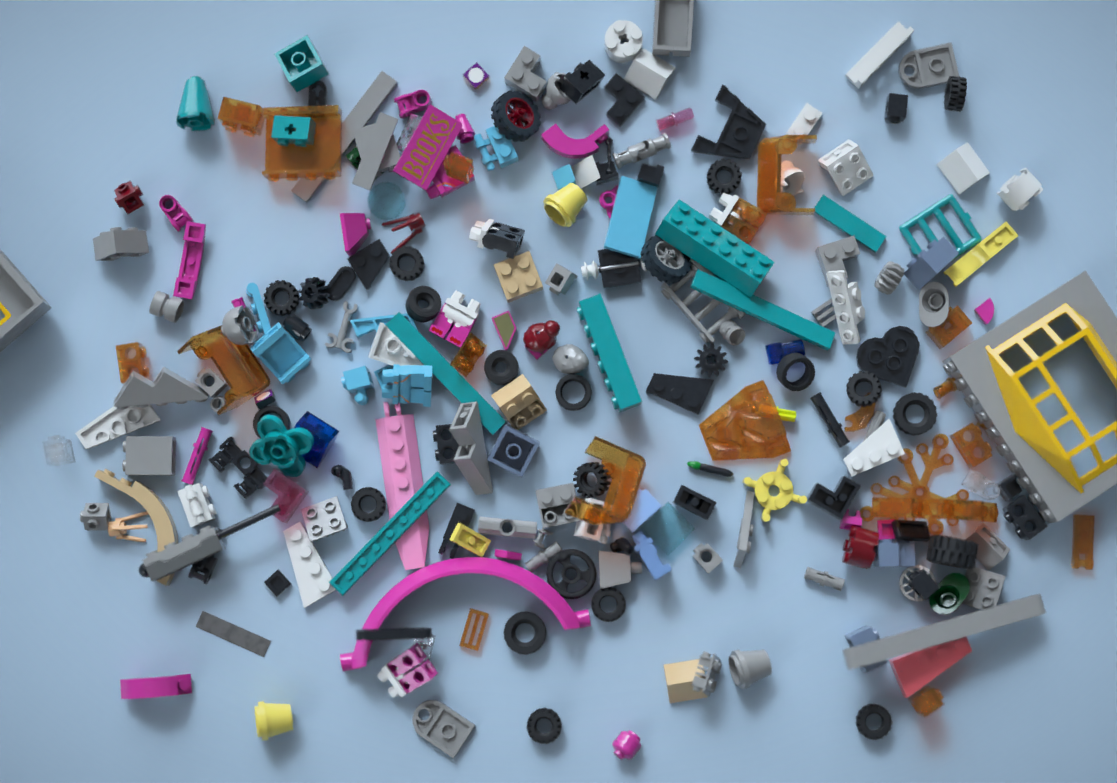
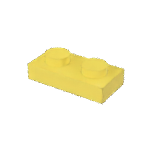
M461 523L457 524L449 539L479 557L484 556L491 542L488 538Z

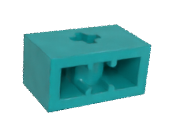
M274 115L271 138L281 146L295 144L299 147H306L307 145H313L316 122L311 117Z

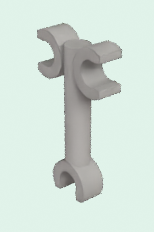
M345 301L343 304L345 314L338 337L333 333H328V336L332 337L334 341L331 344L325 343V346L328 348L337 347L343 349L346 353H351L352 351L346 349L345 345L348 342L354 343L355 341L350 338L345 339L352 314L357 312L358 305L354 304V308L348 310V302Z

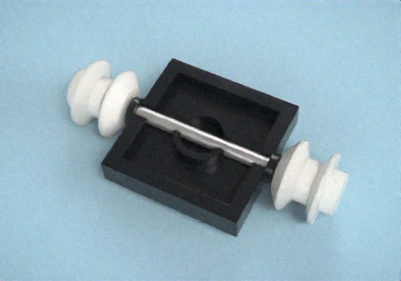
M609 249L598 250L600 264L598 267L594 261H592L591 265H587L584 262V266H581L582 277H586L587 281L590 276H593L596 280L599 275L598 271L601 273L603 289L641 283L639 267H642L645 272L647 271L641 258L638 259Z

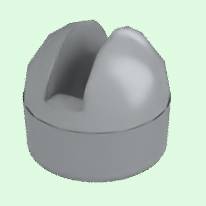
M217 396L211 400L210 406L215 412H220L226 409L227 401L224 397Z

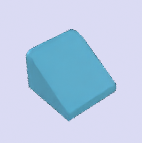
M570 164L552 172L558 190L569 183L576 184Z

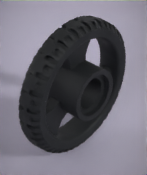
M563 550L550 560L546 571L547 582L565 599L581 598L589 593L595 584V564L586 553L580 550ZM571 555L583 559L589 569L580 571L576 565L571 564ZM557 562L564 566L562 570L563 579L559 583H555L553 579V570ZM570 568L577 571V577L574 580H569L566 577V571ZM579 579L587 582V585L582 590L574 593L567 592L569 584H574Z

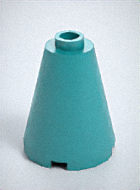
M192 76L186 80L176 117V124L181 129L185 130V127H190L191 131L209 130L212 124H215L206 84L199 76Z

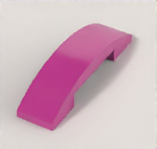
M186 222L178 277H176L173 293L175 297L193 300L203 258L206 224Z

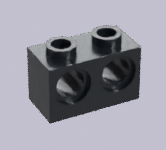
M451 424L437 425L436 430L433 431V440L438 444V449L435 450L436 461L440 462V465L455 463L454 457L459 444L453 435L449 440H444L441 436L444 430L450 429ZM446 449L454 451V456L451 459L444 457Z
M1025 495L1019 496L1002 509L1005 512L1003 516L1009 523H1013L1016 527L1015 532L1021 539L1030 540L1048 527ZM1015 506L1021 508L1022 513L1020 516L1014 514ZM1028 521L1033 524L1031 532H1028L1025 528V524Z

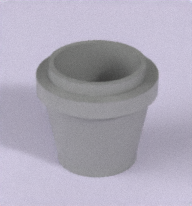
M764 649L753 651L735 650L731 652V656L728 658L732 679L736 686H739L741 689L749 688L750 684L772 673L771 662Z

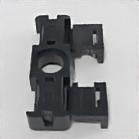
M228 437L219 446V449L222 451L217 452L209 461L221 473L225 470L224 467L228 463H233L247 476L243 478L244 481L241 484L237 483L233 486L247 499L256 489L265 487V484L269 483L272 478L271 476L267 477L257 467L259 464L251 458L246 450L242 451L232 441L233 437ZM243 458L250 459L251 464L248 468L244 469L241 467L240 462Z

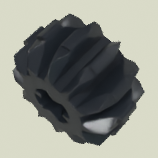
M313 277L305 279V282L300 284L302 290H298L301 293L299 300L303 301V306L316 309L322 308L323 304L328 303L327 297L331 296V294L327 293L330 287L325 286V280Z

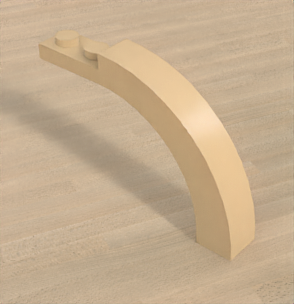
M108 469L104 471L97 470L94 477L133 497L148 512L155 526L158 552L165 550L164 546L172 542L178 544L174 520L168 508L156 493L138 481H135L133 486H131L132 482L125 478H121V480L115 478V473ZM174 573L158 580V582L169 586Z

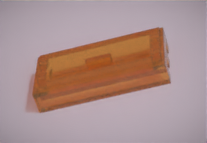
M470 608L459 646L476 651L479 650L489 613ZM473 613H475L477 615L472 628L469 642L467 644L465 643V639L470 626ZM480 615H482L484 618L476 645L474 646L472 645Z

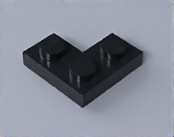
M617 73L604 86V89L617 99L606 115L621 127L642 103L645 96Z

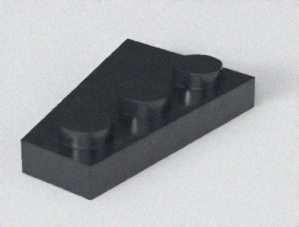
M654 373L646 392L698 415L714 380Z

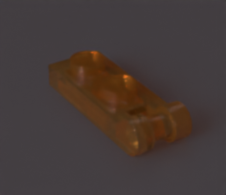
M1073 515L1072 569H1079V567H1085L1086 570L1093 569L1095 516ZM1079 554H1085V560L1080 559Z

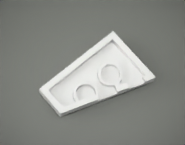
M888 419L843 460L852 477L905 453L892 423Z

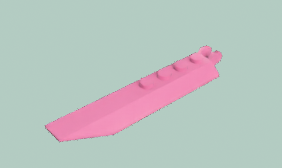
M383 402L385 417L376 419L389 520L423 486L414 415H402L399 402L395 404L397 416L390 417V406L388 402ZM427 510L395 542L405 570L425 567L429 536Z

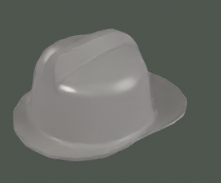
M939 282L927 283L919 293L920 320L928 327L940 326L948 317L950 301L948 291Z

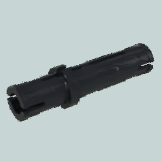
M820 392L811 397L810 399L829 429L827 430L828 433L832 434L838 447L841 448L848 444L850 441L841 428L842 424L836 420L822 393Z

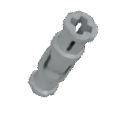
M663 133L660 137L647 139L627 147L625 151L618 154L613 153L612 155L617 168L620 169L623 165L631 162L636 163L656 155L658 151L666 148L670 149L671 144L667 134Z

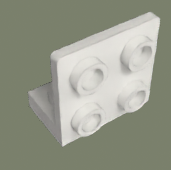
M847 140L818 160L820 166L829 171L842 196L873 177V173L859 145L851 140Z

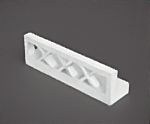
M898 21L845 76L859 89L912 35L914 29L911 26L906 29Z

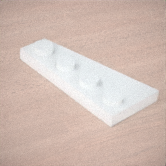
M150 404L143 408L129 406L127 409H117V407L113 406L75 434L86 449H90L159 422L161 419Z

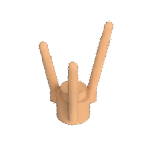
M145 511L110 521L108 523L109 536H116V539L146 542L144 538L123 534H126L127 530L148 528V525L127 526L125 521L148 515V512Z

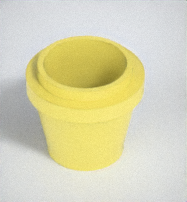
M569 183L554 194H549L543 200L547 215L555 223L563 227H571L575 223L577 215L588 201L583 190L574 183Z
M260 701L258 706H254L257 736L262 737V741L293 730L290 704L264 703V701Z

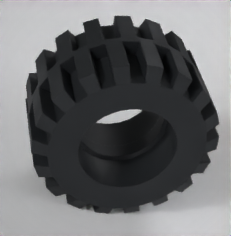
M932 535L929 539L926 560L951 567L973 569L976 565L979 545L970 540Z

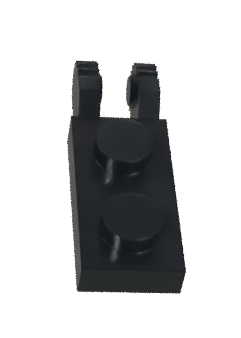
M460 503L456 504L444 533V540L439 549V554L445 552L446 545L450 541L449 539L458 523L469 527L475 509ZM454 544L449 558L454 559L459 547L458 544Z

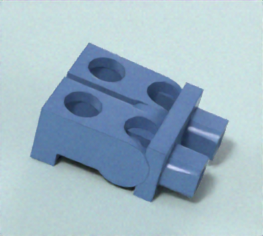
M642 530L632 535V539L636 544L634 550L636 553L639 552L640 558L654 581L672 570L668 563L664 566L657 556L656 547L652 545L653 540L651 537L647 539Z

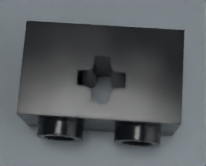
M591 60L584 64L579 63L573 73L568 72L563 77V84L560 90L577 104L599 86L605 74Z

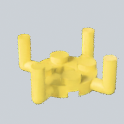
M787 459L779 461L776 472L765 473L757 481L752 480L750 477H746L742 481L744 485L754 488L758 503L764 507L761 516L763 522L770 520L771 510L782 509L790 501L799 504L807 502L806 496L793 494L792 482L784 475L785 467L789 463ZM772 485L777 486L779 489V494L775 497L771 496L768 492L769 487Z

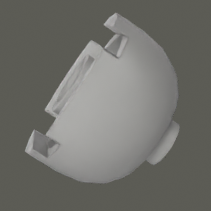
M244 306L231 309L224 316L221 326L223 335L233 344L237 345L253 343L257 338V331L254 332L253 327L256 325V320L248 307L243 308Z

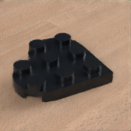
M897 326L889 329L882 338L874 337L867 339L857 350V366L863 372L869 371V373L875 374L879 379L906 388L920 346L915 332L908 327Z

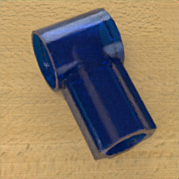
M802 339L787 343L778 342L765 346L769 365L778 364L782 358L791 353H800L805 356V347Z

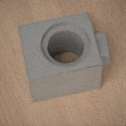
M209 367L202 369L197 374L198 378L195 380L212 398L217 397L228 386ZM209 377H213L215 382L212 386L208 387L206 380Z
M701 543L693 550L695 554L692 557L707 573H710L723 561L708 543L705 545ZM704 551H708L712 556L711 560L707 563L701 559V554Z

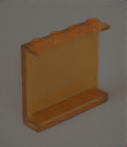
M338 105L263 108V115L266 118L265 171H262V175L269 181H279L281 178H286L289 181H296L298 178L316 180L317 177H324V179L333 180L335 177H341L342 110ZM274 115L311 117L316 122L314 144L307 145L306 147H299L295 144H289L288 146L278 145L271 138Z

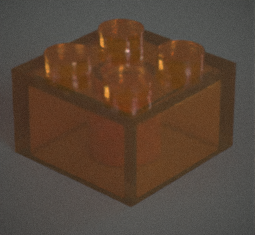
M223 97L217 119L222 126L226 127L225 130L236 133L239 130L243 131L244 135L255 137V135L261 136L266 113L260 105Z

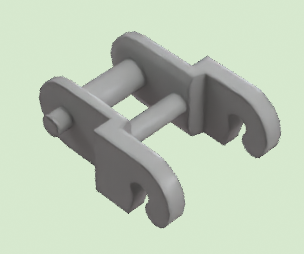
M542 528V530L538 529L540 533L533 542H535V546L545 550L546 548L542 541L545 535L549 536L553 533Z

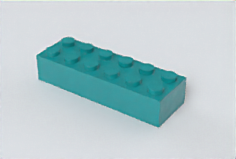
M680 199L664 217L655 235L750 298L775 263Z
M601 293L579 301L577 313L580 321L584 320L586 324L583 325V329L587 339L591 337L593 342L590 343L593 355H598L599 361H597L600 373H604L606 376L604 384L607 391H611L613 394L611 402L614 409H618L620 413L641 405L642 399Z

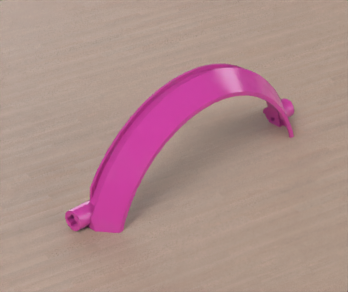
M463 557L431 564L405 577L381 598L371 611L362 629H379L391 610L403 598L424 584L442 577L464 573L493 575L521 585L541 599L552 610L564 630L591 627L588 609L574 612L553 587L532 572L515 564L497 559ZM357 640L354 652L340 654L343 672L366 666L373 640Z

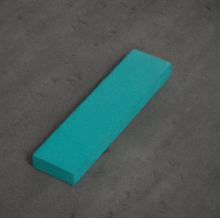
M824 194L812 210L847 235L855 236L856 241L874 253L877 252L887 237Z

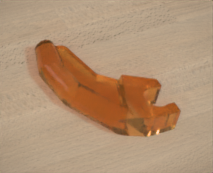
M873 403L870 407L861 406L857 412L846 416L845 421H850L852 426L844 427V432H855L864 429L874 415L876 403Z

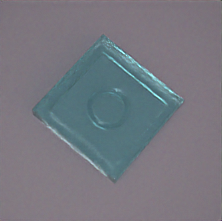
M669 502L641 528L667 556L695 530Z

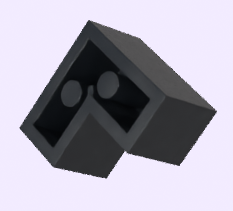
M845 476L840 478L833 491L816 483L807 497V502L840 520L845 515L861 485Z

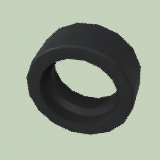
M791 353L779 362L776 371L777 379L785 388L791 391H801L811 385L814 380L815 367L806 356L800 353ZM795 363H803L805 371L802 377L794 382L788 381L786 376L789 368Z
M569 374L561 378L557 383L555 394L560 406L566 410L576 411L581 410L589 403L592 391L591 385L586 378L578 374ZM571 381L579 382L585 390L582 401L575 404L568 403L562 395L563 387Z
M266 406L255 414L253 429L260 439L261 436L257 431V424L263 416L269 413L278 414L286 429L290 430V418L283 409L276 406Z

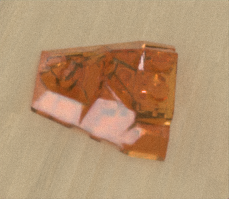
M764 380L745 386L698 425L712 461L768 459L791 452L784 425Z

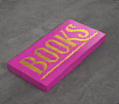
M430 104L394 167L393 172L426 191L463 124Z

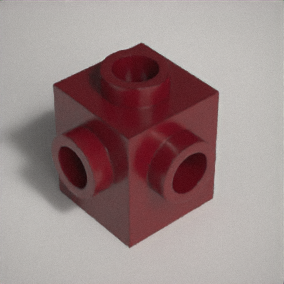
M131 180L120 184L114 190L117 196L114 198L119 208L123 207L127 214L144 206L141 198L143 193L138 185H133Z

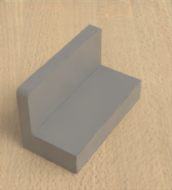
M983 522L965 539L976 542L979 545L977 559L988 570L1001 562L1010 551Z

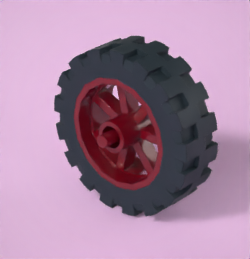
M509 90L496 99L491 107V118L494 119L493 124L495 128L499 129L498 132L501 135L504 134L506 139H512L513 142H524L533 136L541 125V121H539L541 115L537 111V105L533 104L534 101L528 98L525 93L521 94L517 90L514 92Z

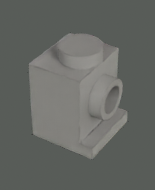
M556 263L545 283L550 286L549 290L553 293L565 295L578 275Z

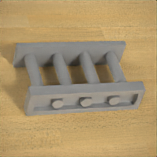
M691 259V269L684 278L670 287L664 282L661 286L663 289L661 292L666 299L669 300L671 298L701 332L699 334L701 339L705 343L709 342L712 344L715 341L712 335L720 329L722 323L731 320L733 317H738L740 320L746 313L728 306V312L706 330L699 321L722 302L713 299L696 315H693L687 306L702 293L694 290L683 301L674 293L690 280L698 269L716 277L710 270Z

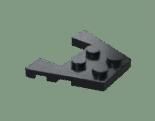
M722 84L715 101L731 108L730 116L717 143L698 135L691 152L750 159L766 123Z

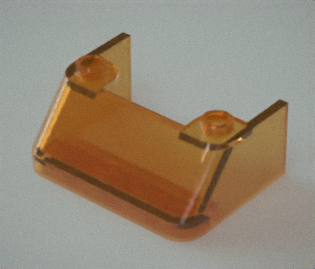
M782 135L764 138L760 141L758 145L757 209L760 213L766 215H814L815 208H796L795 197L791 193L781 192V155L792 154L797 148V143H816L817 135Z
M221 326L193 336L177 351L178 354L193 350L196 356L202 360L211 358L231 389L225 393L227 403L217 411L218 415L239 407L270 385V378L248 344H233L223 335Z
M595 436L586 448L585 453L602 460L601 464L605 466L603 469H608L609 472L606 474L610 475L612 479L603 508L575 496L564 513L592 525L623 523L631 514L646 462L641 455Z

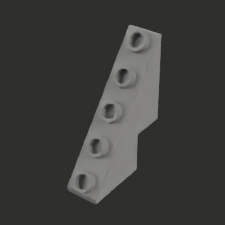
M163 366L154 382L132 371L115 397L114 407H117V409H127L129 406L143 408L147 407L148 404L164 406L170 402L184 404L195 400V402H205L208 399V394L202 388Z
M462 403L449 429L459 444L454 461L476 495L493 493L478 403Z

